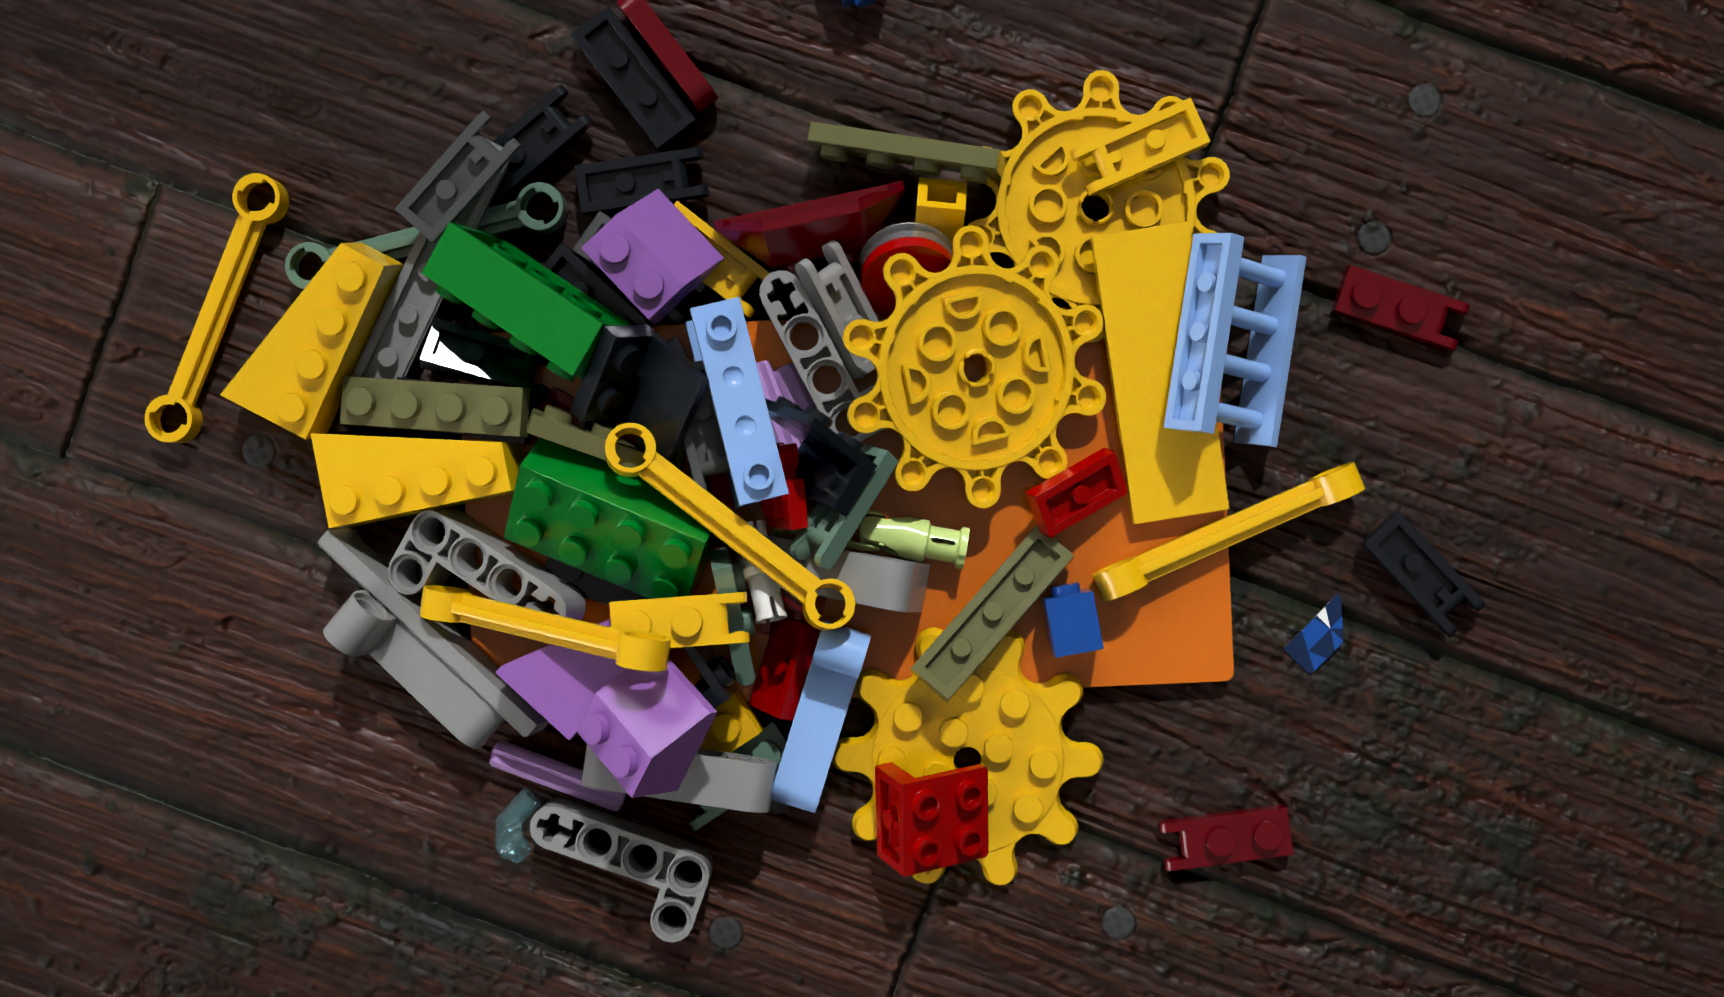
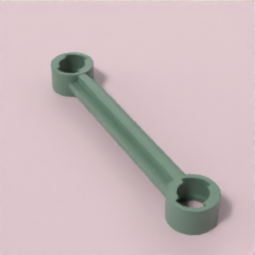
M543 182L532 183L521 190L516 201L489 207L478 230L498 235L528 227L539 234H550L559 230L564 225L568 216V205L564 196L552 185ZM540 192L548 194L554 203H558V212L555 218L547 224L543 220L532 219L527 214L529 200ZM415 227L353 243L362 242L395 260H401L408 257L419 231ZM304 242L293 247L285 261V271L289 280L295 286L305 289L311 280H305L300 277L299 265L302 258L306 254L314 252L320 256L322 262H326L337 247L328 249L314 242Z

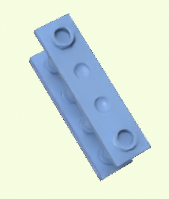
M1234 233L1193 234L1164 428L1214 434L1215 424L1220 422L1236 426L1234 443L1277 447L1306 257L1302 255H1263L1262 262L1258 263L1241 257L1244 243L1243 236ZM1238 277L1258 283L1254 311L1234 306ZM1231 325L1251 331L1247 359L1226 354ZM1223 373L1243 378L1239 407L1219 402Z
M740 297L690 308L692 320L686 321L684 325L693 361H703L706 377L709 380L708 385L730 468L727 475L735 508L789 494Z

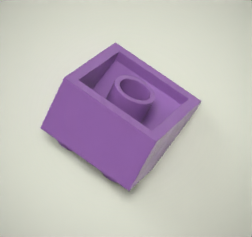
M659 189L616 214L581 247L645 317L655 325L725 260Z
M668 658L666 671L651 672L626 669L598 690L589 705L577 733L630 797L636 798L678 791L717 711Z

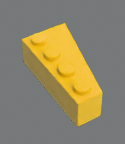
M362 242L340 243L220 395L305 440L311 438L310 433H328L341 405L343 376H352L404 264Z
M310 433L329 528L355 527L418 514L423 511L437 510L513 494L520 464L525 459L522 444L508 442Z

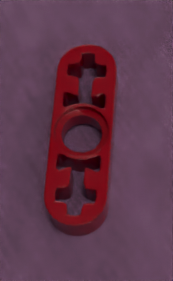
M617 0L615 2L628 22L699 113L719 99L711 85L645 0Z

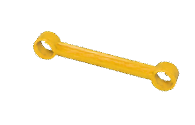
M248 174L236 183L233 189L232 200L239 215L168 394L155 398L146 409L144 418L146 428L159 441L185 443L195 438L200 432L203 417L196 403L267 225L280 221L288 210L289 196L286 189L281 183L264 174ZM270 183L275 192L274 204L269 202L267 207L261 211H250L247 206V198L251 189L258 184ZM180 403L187 413V424H181L176 431L166 433L161 425V414L168 404L175 405Z
M624 423L618 425L609 433L605 442V457L609 467L615 473L624 477L640 476L802 603L804 617L811 626L821 631H833L842 627L851 619L855 611V597L848 585L837 579L820 580L656 452L655 439L647 428L637 423ZM635 434L643 438L646 445V451L643 456L645 462L640 466L629 468L619 464L621 459L616 454L615 444L622 435ZM822 588H833L840 591L844 596V617H841L835 623L827 624L818 620L821 615L815 606L818 596L816 591Z
M1349 462L1324 471L1303 484L1140 555L1106 566L1092 575L1103 601L1114 600L1146 586L1152 580L1319 507L1354 496L1366 488L1355 462Z
M444 585L423 586L419 614L422 618L440 622L466 623L616 660V665L628 669L651 672L667 670L671 638L668 636L645 631L619 630L474 596L472 591L464 588Z

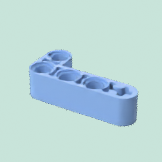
M824 620V623L827 624L835 623L829 620ZM845 625L833 631L820 632L775 777L771 800L812 813L816 812L853 690L871 639L870 633Z

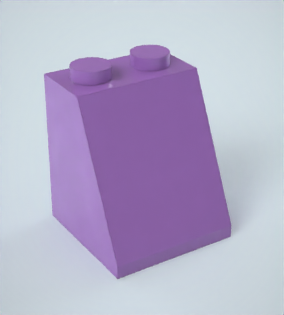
M608 619L598 625L611 627V621ZM550 644L502 665L495 673L562 735L570 740L578 734L577 731L595 693L628 668L616 665V660Z

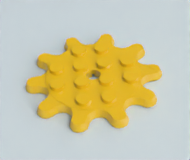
M1098 70L1089 74L1083 86L1082 101L1076 108L1070 111H1060L1053 108L1045 96L1036 90L1027 89L1015 97L1012 104V112L1022 130L1021 140L1013 149L1001 151L1006 160L1002 179L989 177L988 183H986L995 194V209L989 216L975 220L968 225L982 228L988 235L990 254L1002 253L1007 255L1013 261L1014 266H1017L1022 261L1030 248L1038 245L1052 248L1057 253L1059 269L1050 285L1051 298L1063 300L1071 309L1079 305L1088 304L1095 306L1101 312L1090 237L1189 221L1192 241L1193 234L1217 233L1201 225L1197 218L1196 209L1203 197L1221 191L1228 184L1230 172L1227 164L1219 158L1207 157L1201 160H1191L1183 156L1094 195L1105 200L1108 205V214L1105 218L1098 221L1088 218L1084 214L1083 208H1081L1084 199L1089 197L1085 187L1091 182L1101 179L1102 176L1092 155L1082 160L1073 161L1070 151L1082 144L1183 101L1176 96H1167L1161 98L1147 113L1140 115L1131 114L1120 104L1119 82L1115 75L1109 71ZM1103 328L1096 338L1085 343H1097L1104 338Z
M968 225L959 229L953 237L952 261L941 272L932 273L926 271L913 256L906 253L895 254L885 262L883 268L884 279L896 297V306L889 318L881 322L867 319L853 320L843 331L845 348L851 354L871 361L877 372L875 386L866 395L852 401L848 407L847 419L850 426L860 433L866 434L881 428H891L900 434L904 450L894 469V477L902 489L918 491L927 485L937 470L945 467L954 468L963 477L965 495L969 503L977 508L985 509L998 501L1001 493L1000 480L1002 472L1013 462L1022 461L1027 463L1037 475L1045 479H1049L1066 469L1068 463L1067 455L1056 438L1058 422L1070 413L1087 416L1095 415L1103 409L1106 403L1104 387L1099 382L1080 375L1074 362L1078 348L1085 342L1096 338L1102 331L1104 322L1101 312L1095 306L1084 304L1065 310L1053 303L1050 296V285L1059 269V259L1057 253L1052 248L1045 245L1030 248L1017 266L1010 269L1002 268L996 265L991 258L989 239L985 231L978 226ZM973 354H979L986 363L984 376L976 382L968 381L964 373L965 363L963 361Z
M937 627L926 628L917 636L915 645L919 658L943 632L942 629ZM1012 629L948 703L915 674L904 680H896L878 669L870 668L861 672L855 684V691L860 700L872 709L875 717L874 725L863 736L840 738L832 758V763L837 769L848 773L856 772L863 774L870 780L873 787L871 799L853 815L852 829L854 833L865 841L877 839L875 765L893 762L911 776L917 778L959 769L954 763L955 754L961 748L971 747L980 753V764L988 769L989 853L986 857L977 860L982 866L984 876L990 883L1001 886L1012 882L1018 872L1015 847L1022 837L1029 834H1038L1056 845H1065L1075 839L1078 834V823L1074 815L1060 803V789L1069 779L1093 777L1099 773L1103 766V754L1099 747L1089 742L1070 740L1062 730L1064 715L1069 709L1076 706L1083 696L1081 681L1070 673H1060L1043 683H1034L1028 680L1021 671V659L1025 651L1024 639L1018 632ZM946 867L912 876L920 883H935L941 879Z

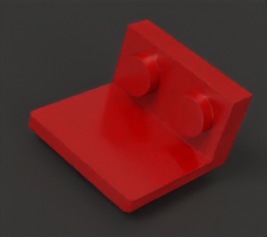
M893 762L875 765L877 856L899 874L907 877L984 858L988 855V769L985 766L977 764L914 778Z

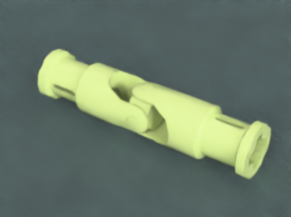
M806 503L807 518L816 504ZM869 509L860 525V542L850 540L845 548L862 552H876L883 548L886 552L901 559L923 562L925 558L954 563L956 569H963L970 528L962 526L960 530L937 527L932 526L930 520L908 516L886 519V516L880 512ZM773 528L772 535L781 536L783 532L797 535L800 529L785 530Z

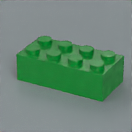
M449 222L422 271L423 275L437 284L435 292L440 296L459 305L462 302L466 303L474 309L471 315L474 319L495 330L501 327L511 334L509 342L530 355H536L538 352L549 360L547 368L569 381H573L575 377L583 379L604 326L632 325L500 236Z
M543 438L538 440L520 464L504 539L649 599L692 596L703 577L709 558V550L712 549L716 537L640 476H621L609 467L606 460Z

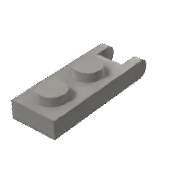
M830 240L822 247L824 256L829 263L828 266L817 272L810 260L803 259L795 265V271L851 379L863 378L874 370L875 367L868 359L853 355L845 348L843 331L851 321L856 319H867L874 322H879L864 291L861 289V285L841 245L835 240Z

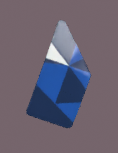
M1336 594L1315 618L1284 647L1285 652L1309 674L1313 673L1343 643L1341 596Z

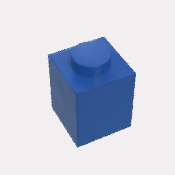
M1079 582L1050 587L1052 595L1041 597L1051 654L1058 658L1104 649L1093 591L1089 589L1080 590Z

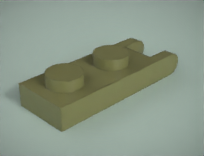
M546 405L544 411L533 408L527 423V433L606 460L605 442L614 427L596 421L593 422L591 428L572 422L574 418L573 413L552 405ZM620 437L615 444V451L621 459L619 462L621 466L633 468L645 462L643 458L646 451L645 447L620 439Z

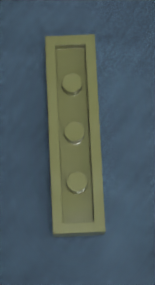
M813 121L810 123L807 139L820 151V157L827 160L848 162L849 156L866 158L867 165L882 169H894L895 163L913 165L912 171L927 176H941L942 170L959 172V178L962 180L980 184L988 183L989 177L1002 179L1006 161L1000 149Z
M343 376L340 424L528 437L527 423L529 421L531 389Z
M1036 525L916 661L910 671L948 703L1072 561L1074 555L1053 537L1048 538L1041 534Z

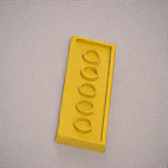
M1189 221L1090 237L1099 303L1104 322L1103 330L1126 487L1129 492L1127 494L1132 523L1140 524L1228 510L1229 502L1217 422L1214 434L1164 428L1192 247Z

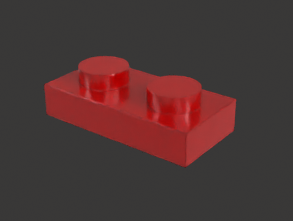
M1104 447L1025 493L1040 533L1051 538L1129 492L1115 452Z
M789 618L774 622L748 705L778 719L793 721L821 630L814 628L804 621Z

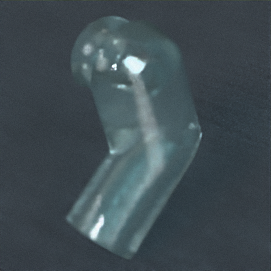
M525 788L498 815L495 824V849L503 859H509L512 862H520L529 854L530 845L527 839L523 837L522 824L541 804L539 799Z

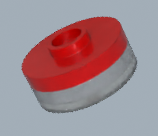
M898 223L881 229L866 242L859 258L861 289L864 291L874 312L882 317L889 318L896 306L894 292L886 283L883 275V268L889 257L898 253L909 254L918 261L922 268L932 273L941 272L949 266L953 257L952 244L936 228L922 223Z

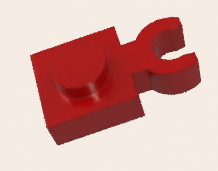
M776 443L789 494L761 501L762 512L767 519V527L785 530L808 528L804 478H797L796 474L799 462L797 444Z

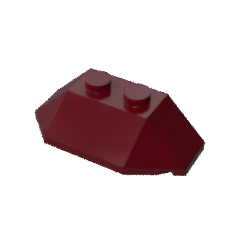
M903 181L792 205L723 218L713 222L715 230L719 235L726 238L746 255L772 272L778 270L789 271L798 277L795 265L801 260L808 259L813 265L828 262L822 247L830 240H835L841 245L850 265L858 264L860 262L859 256L868 254L904 198Z

